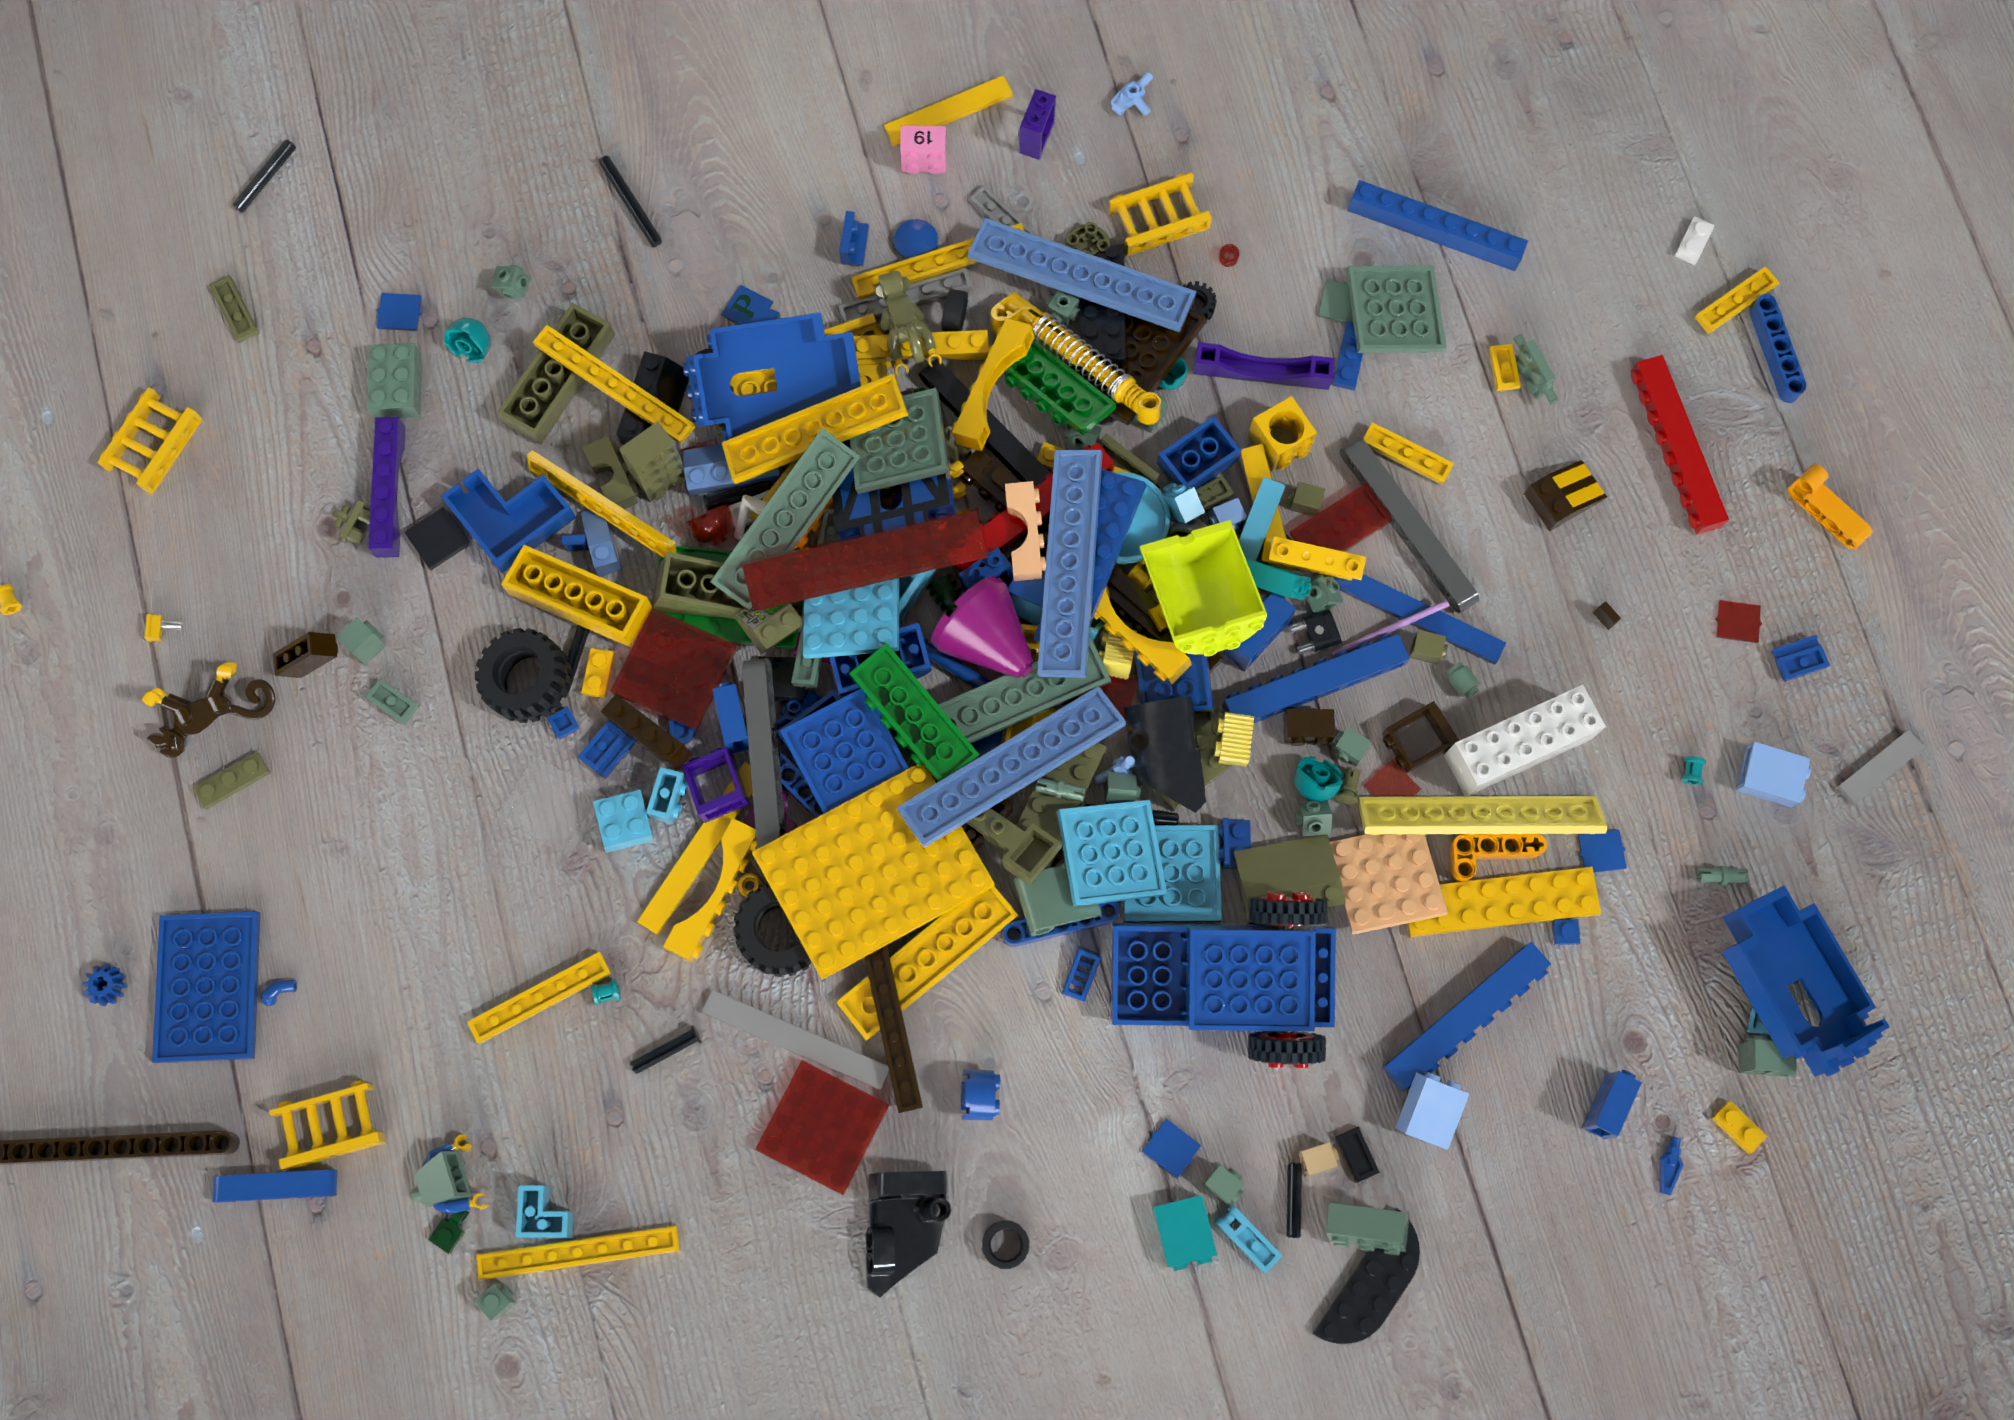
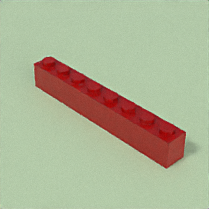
M1659 355L1638 361L1631 370V379L1637 385L1639 400L1645 405L1647 410V420L1650 425H1653L1655 430L1656 442L1662 448L1664 462L1670 468L1672 482L1678 488L1680 502L1686 508L1690 527L1694 528L1696 535L1723 527L1729 521L1728 515L1664 356Z
M1098 442L1092 446L1087 445L1082 449L1101 450L1103 453L1102 469L1113 472L1115 463ZM1053 472L1049 473L1037 487L1034 485V489L1039 488L1040 503H1035L1036 511H1041L1042 524L1050 519ZM1007 509L1001 514L997 512L989 518L988 523L982 528L978 526L973 529L967 539L957 541L951 547L950 559L962 572L997 547L1004 553L1027 536L1028 529L1020 518L1008 514Z

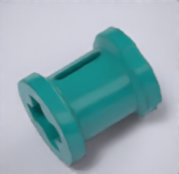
M1695 756L1684 757L1686 766L1681 782L1690 785H1702V769L1706 765V760Z
M612 979L610 983L596 985L595 983L591 985L596 1006L600 1005L603 1001L621 1000L617 979Z

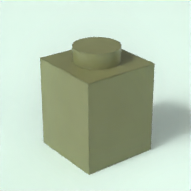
M1298 482L1296 489L1291 488L1288 502H1292L1290 510L1317 517L1325 488Z
M1418 629L1413 638L1409 658L1437 665L1441 658H1445L1447 653L1446 636Z

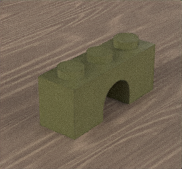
M606 436L583 446L582 448L595 475L603 471L614 473L609 483L600 486L604 496L623 509L639 503L635 496L639 494V491L634 481L629 483L627 475L630 474L625 461L620 463L617 457L621 455V452L616 442L611 443L609 437Z

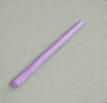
M1447 600L1339 647L1331 651V654L1334 658L1339 652L1344 650L1350 651L1360 644L1375 640L1447 608L1449 603Z

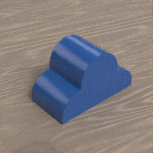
M920 623L899 628V651L894 652L917 679L927 675L932 671ZM873 653L830 657L839 695L847 696L861 689L849 673Z

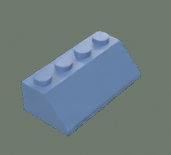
M722 444L683 450L684 472L690 496L741 488L764 481L777 482L781 477L778 467L735 484L731 478Z

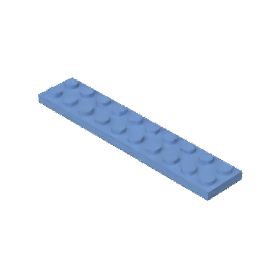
M984 218L968 251L969 259L1177 332L1181 331L1196 296V291L987 218Z
M1055 450L1037 671L1039 677H1087L1103 456L1101 450Z
M1097 686L897 807V811L921 846L925 848L1126 726V721L1101 688Z

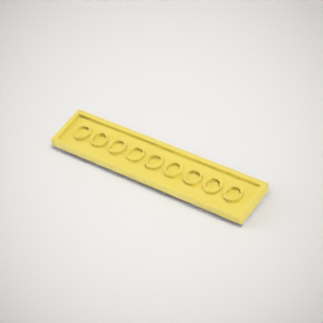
M1597 796L1359 797L1358 800L1364 833L1373 835L1606 833L1607 823Z

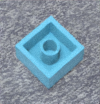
M641 790L593 801L605 853L653 842Z

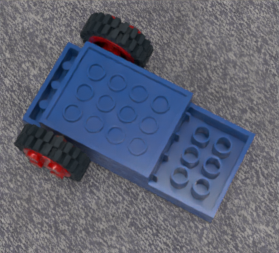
M1269 891L1267 896L1250 898V921L1271 925L1112 923V1025L1187 1026L1189 1030L1262 1031L1248 1035V1058L1250 1060L1268 1063V1067L1282 1068L1283 1064H1292L1295 1068H1308V1063L1316 1064V1062L1321 1063L1325 1061L1326 1037L1321 1034L1298 1031H1315V1027H1335L1336 928L1333 926H1311L1327 923V900L1312 898L1307 892H1292V896H1285L1282 892Z

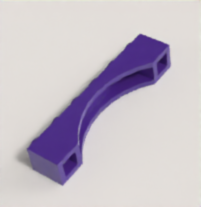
M1198 342L1193 374L1329 390L1333 380L1335 358L1313 355L1299 358H1266L1240 353L1220 344Z
M375 417L368 549L376 558L399 557L400 553L397 492L399 467L405 449L406 427L399 417Z

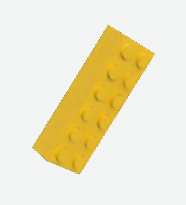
M523 545L501 583L508 595L630 648L653 608L648 598L642 594L526 545Z

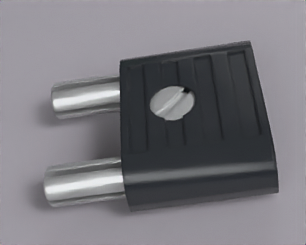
M1329 609L1304 617L1301 622L1288 626L1290 633L1305 629L1310 643L1297 647L1299 654L1311 650L1317 652L1342 643L1340 633Z

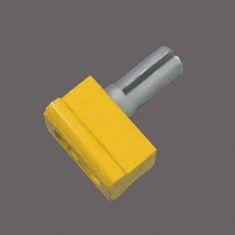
M147 614L144 638L149 642H162L163 629H182L183 622L166 621L161 615Z

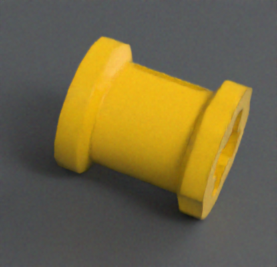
M1139 563L1127 575L1145 592L1153 585L1149 574L1141 569Z
M10 584L0 586V612L2 615L14 614L22 608V604L20 601H17L13 593L14 588Z

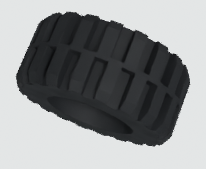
M515 628L513 633L507 630L501 633L499 639L494 637L490 641L491 645L488 649L484 647L481 652L483 657L478 659L476 667L479 668V671H475V680L479 682L476 684V689L481 694V699L495 712L510 721L516 720L519 723H527L528 719L536 722L540 721V716L542 715L544 717L550 716L552 714L551 710L554 707L558 709L562 705L560 701L563 697H567L569 691L566 688L571 686L572 678L568 675L571 674L572 669L568 663L566 653L542 632L538 633L530 628H527L525 631L522 628ZM538 658L541 669L536 683L525 692L510 694L507 689V678L511 669L523 659Z
M766 883L759 885L760 889L755 892L751 890L747 894L748 898L745 901L742 900L739 904L740 910L738 913H735L734 917L735 927H733V934L736 938V945L743 957L755 969L757 968L767 975L773 974L775 977H783V975L787 974L789 976L796 975V972L800 970L805 971L810 968L809 965L812 962L800 941L794 947L785 951L772 950L762 943L758 931L761 919L770 910L781 906L771 887Z

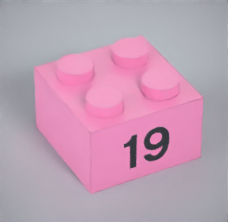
M901 126L900 153L902 172L916 174L918 172H929L931 174L946 173V126Z

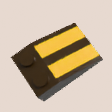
M1582 460L1546 475L1532 483L1524 493L1549 532L1607 498V495Z

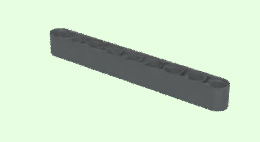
M1359 437L1340 449L1343 461L1454 611L1460 614L1477 603L1480 598L1475 588L1365 440Z
M768 658L743 661L742 664L757 849L786 834L772 667Z

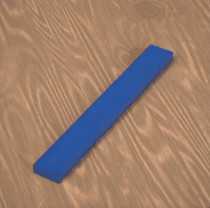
M1364 574L1362 575V580L1352 578V581L1334 577L1339 585V590L1401 620L1431 607ZM1442 611L1435 612L1411 623V625L1424 631L1446 636L1445 641L1495 665L1507 643Z

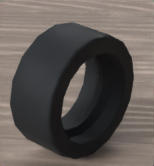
M956 289L948 291L942 317L943 332L962 331L968 304V292Z
M999 1221L992 1224L986 1230L982 1239V1250L985 1258L993 1266L1000 1269H1011L1019 1266L1026 1259L1029 1252V1238L1026 1231L1019 1224L1013 1221ZM1011 1230L1018 1235L1021 1242L1020 1250L1014 1258L1001 1260L993 1254L991 1240L998 1231Z

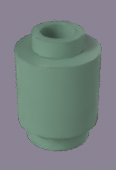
M1462 662L1446 672L1448 681L1460 697L1466 696L1469 698L1479 691L1477 687L1480 685V682L1468 666H1464Z

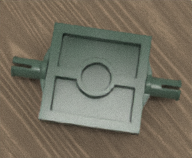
M1522 334L1515 336L1513 340L1520 352L1516 358L1518 373L1522 374L1526 380L1528 391L1536 399L1546 396L1550 405L1559 401V398L1553 390L1555 376L1534 339L1526 343Z

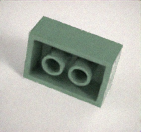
M415 343L369 345L367 409L374 419L375 417H421L422 354Z
M1329 1202L1326 1234L1329 1241L1334 1242L1336 1247L1349 1248L1350 1244L1358 1245L1359 1249L1363 1251H1374V1248L1384 1249V1253L1400 1255V1251L1406 1252L1409 1221L1406 1212Z

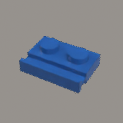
M1817 635L1775 648L1771 651V654H1774L1775 663L1784 682L1826 669L1830 666L1822 645H1819Z
M608 720L577 757L606 779L636 742Z

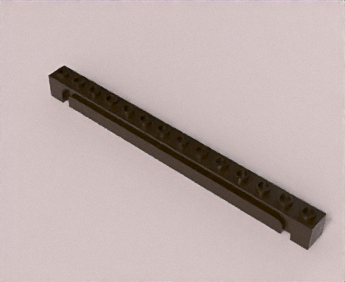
M976 450L963 463L964 467L962 470L964 473L960 477L967 485L976 487L978 494L987 501L989 499L995 504V509L1001 514L1007 509L1005 484L1019 482L1000 465H996L992 458L983 450ZM1049 519L1038 527V534H1043L1045 549H1047ZM1114 565L1107 586L1109 588L1110 601L1116 615L1124 621L1127 619L1133 625L1132 628L1137 630V633L1140 635L1144 634L1147 638L1157 641L1173 642L1169 628L1159 632L1148 614L1149 610L1158 606L1159 603ZM1218 654L1208 656L1210 674L1220 664L1221 657Z

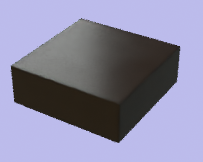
M1607 602L1601 604L1593 612L1608 630L1621 620V617Z

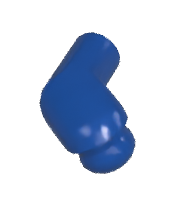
M296 980L272 982L262 991L261 999H263V1004L272 1006L277 1001L276 996L280 993L296 992Z

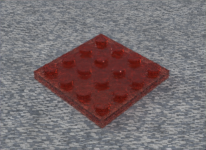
M652 608L610 692L697 731L714 698L712 689L718 688L717 686L721 684L738 649V645Z
M801 1060L755 1150L844 1196L890 1105Z

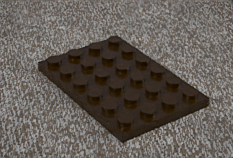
M1189 310L1181 331L1177 332L1126 314V364L1116 365H1118L1119 369H1123L1125 374L1131 375L1135 379L1136 384L1143 390L1154 392L1204 327L1206 318ZM1112 366L1113 371L1117 370L1115 366ZM1084 369L1083 374L1085 375L1088 373V371ZM1082 370L1078 371L1077 373L1082 376ZM1119 371L1118 375H1123V372ZM1097 379L1096 384L1098 385L1101 383V381ZM1095 380L1091 381L1090 383L1095 386ZM1101 385L1097 386L1096 388L1101 391ZM1108 390L1104 392L1101 391L1103 394H1105L1108 398L1111 399V396H1108ZM1114 401L1116 403V410L1109 414V416L1128 426L1137 414L1124 403Z

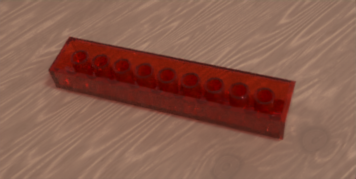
M977 507L749 560L742 564V569L753 611H758L988 558L989 551Z

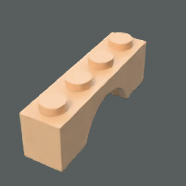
M1033 481L1005 484L1008 514L1020 518L1028 529L1025 542L1018 549L1011 552L1014 581L1042 579V571L1046 569L1045 557H1040V548H1044L1043 534H1038L1037 527L1042 525L1041 511H1036L1035 503H1040L1039 488L1034 489Z

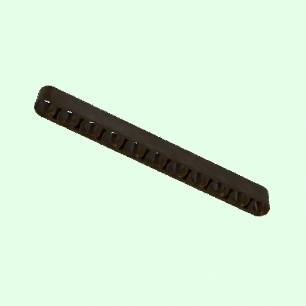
M201 1131L1 1140L0 1148L2 1153L0 1165L229 1155L237 1151L240 1139L233 1132ZM227 1136L228 1146L222 1149L221 1140ZM201 1137L203 1139V1146L200 1150H197L196 1141ZM174 1139H177L178 1147L175 1151H172L171 1143ZM149 1140H152L153 1148L150 1152H147L146 1144ZM126 1141L128 1148L125 1153H122L121 1145ZM101 1142L103 1149L100 1154H97L96 1146ZM76 1143L78 1149L75 1155H72L71 1147ZM51 1145L52 1153L47 1157L46 1148ZM24 1146H26L27 1153L22 1158L21 1150Z

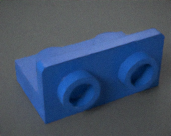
M846 211L839 251L841 264L863 266L869 224L856 221L855 212Z
M1223 818L1221 824H1217L1218 837L1221 839L1219 860L1222 862V869H1236L1233 852L1251 848L1250 820H1228V818Z

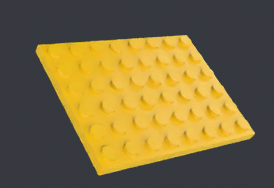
M923 764L920 767L915 765L752 852L821 980L995 886L994 881L961 826L923 848L898 813V806L936 784L931 773Z

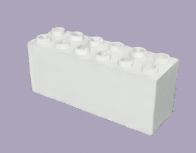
M1581 685L1456 742L1446 752L1444 758L1464 796H1470L1590 741L1606 726L1584 685Z

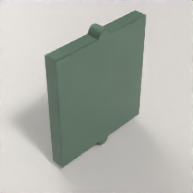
M1326 280L1318 317L1333 320L1334 323L1353 322L1349 289L1346 282L1339 283Z

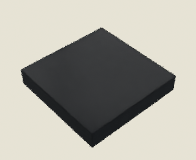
M444 507L404 532L430 570H433L470 545Z
M759 656V659L768 658L770 660L774 701L796 700L803 702L804 687L793 686L791 683L796 657Z

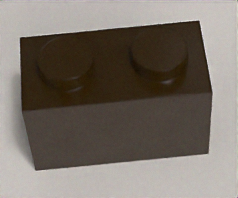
M1287 709L1285 711V743H1291L1292 746H1303L1305 742H1315L1316 746H1326L1334 740V709Z

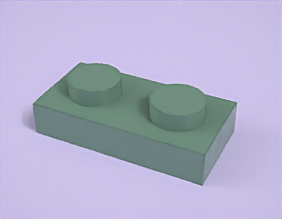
M381 679L376 682L365 696L366 699L403 725L409 721L419 708L416 703Z

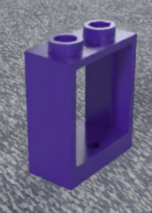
M1035 89L1020 125V154L1040 160L1055 124L1056 95Z
M726 747L716 748L710 754L703 757L692 758L682 766L698 816L705 823L750 805L734 757ZM727 764L736 790L705 803L697 776Z

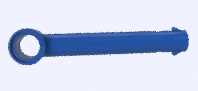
M924 639L929 659L974 688L991 682L953 657L940 653L928 642V639Z

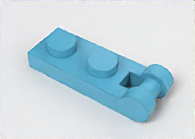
M1232 1204L1227 1209L1228 1212L1222 1218L1219 1217L1215 1224L1266 1274L1283 1255ZM1236 1219L1240 1226L1234 1231L1229 1225Z

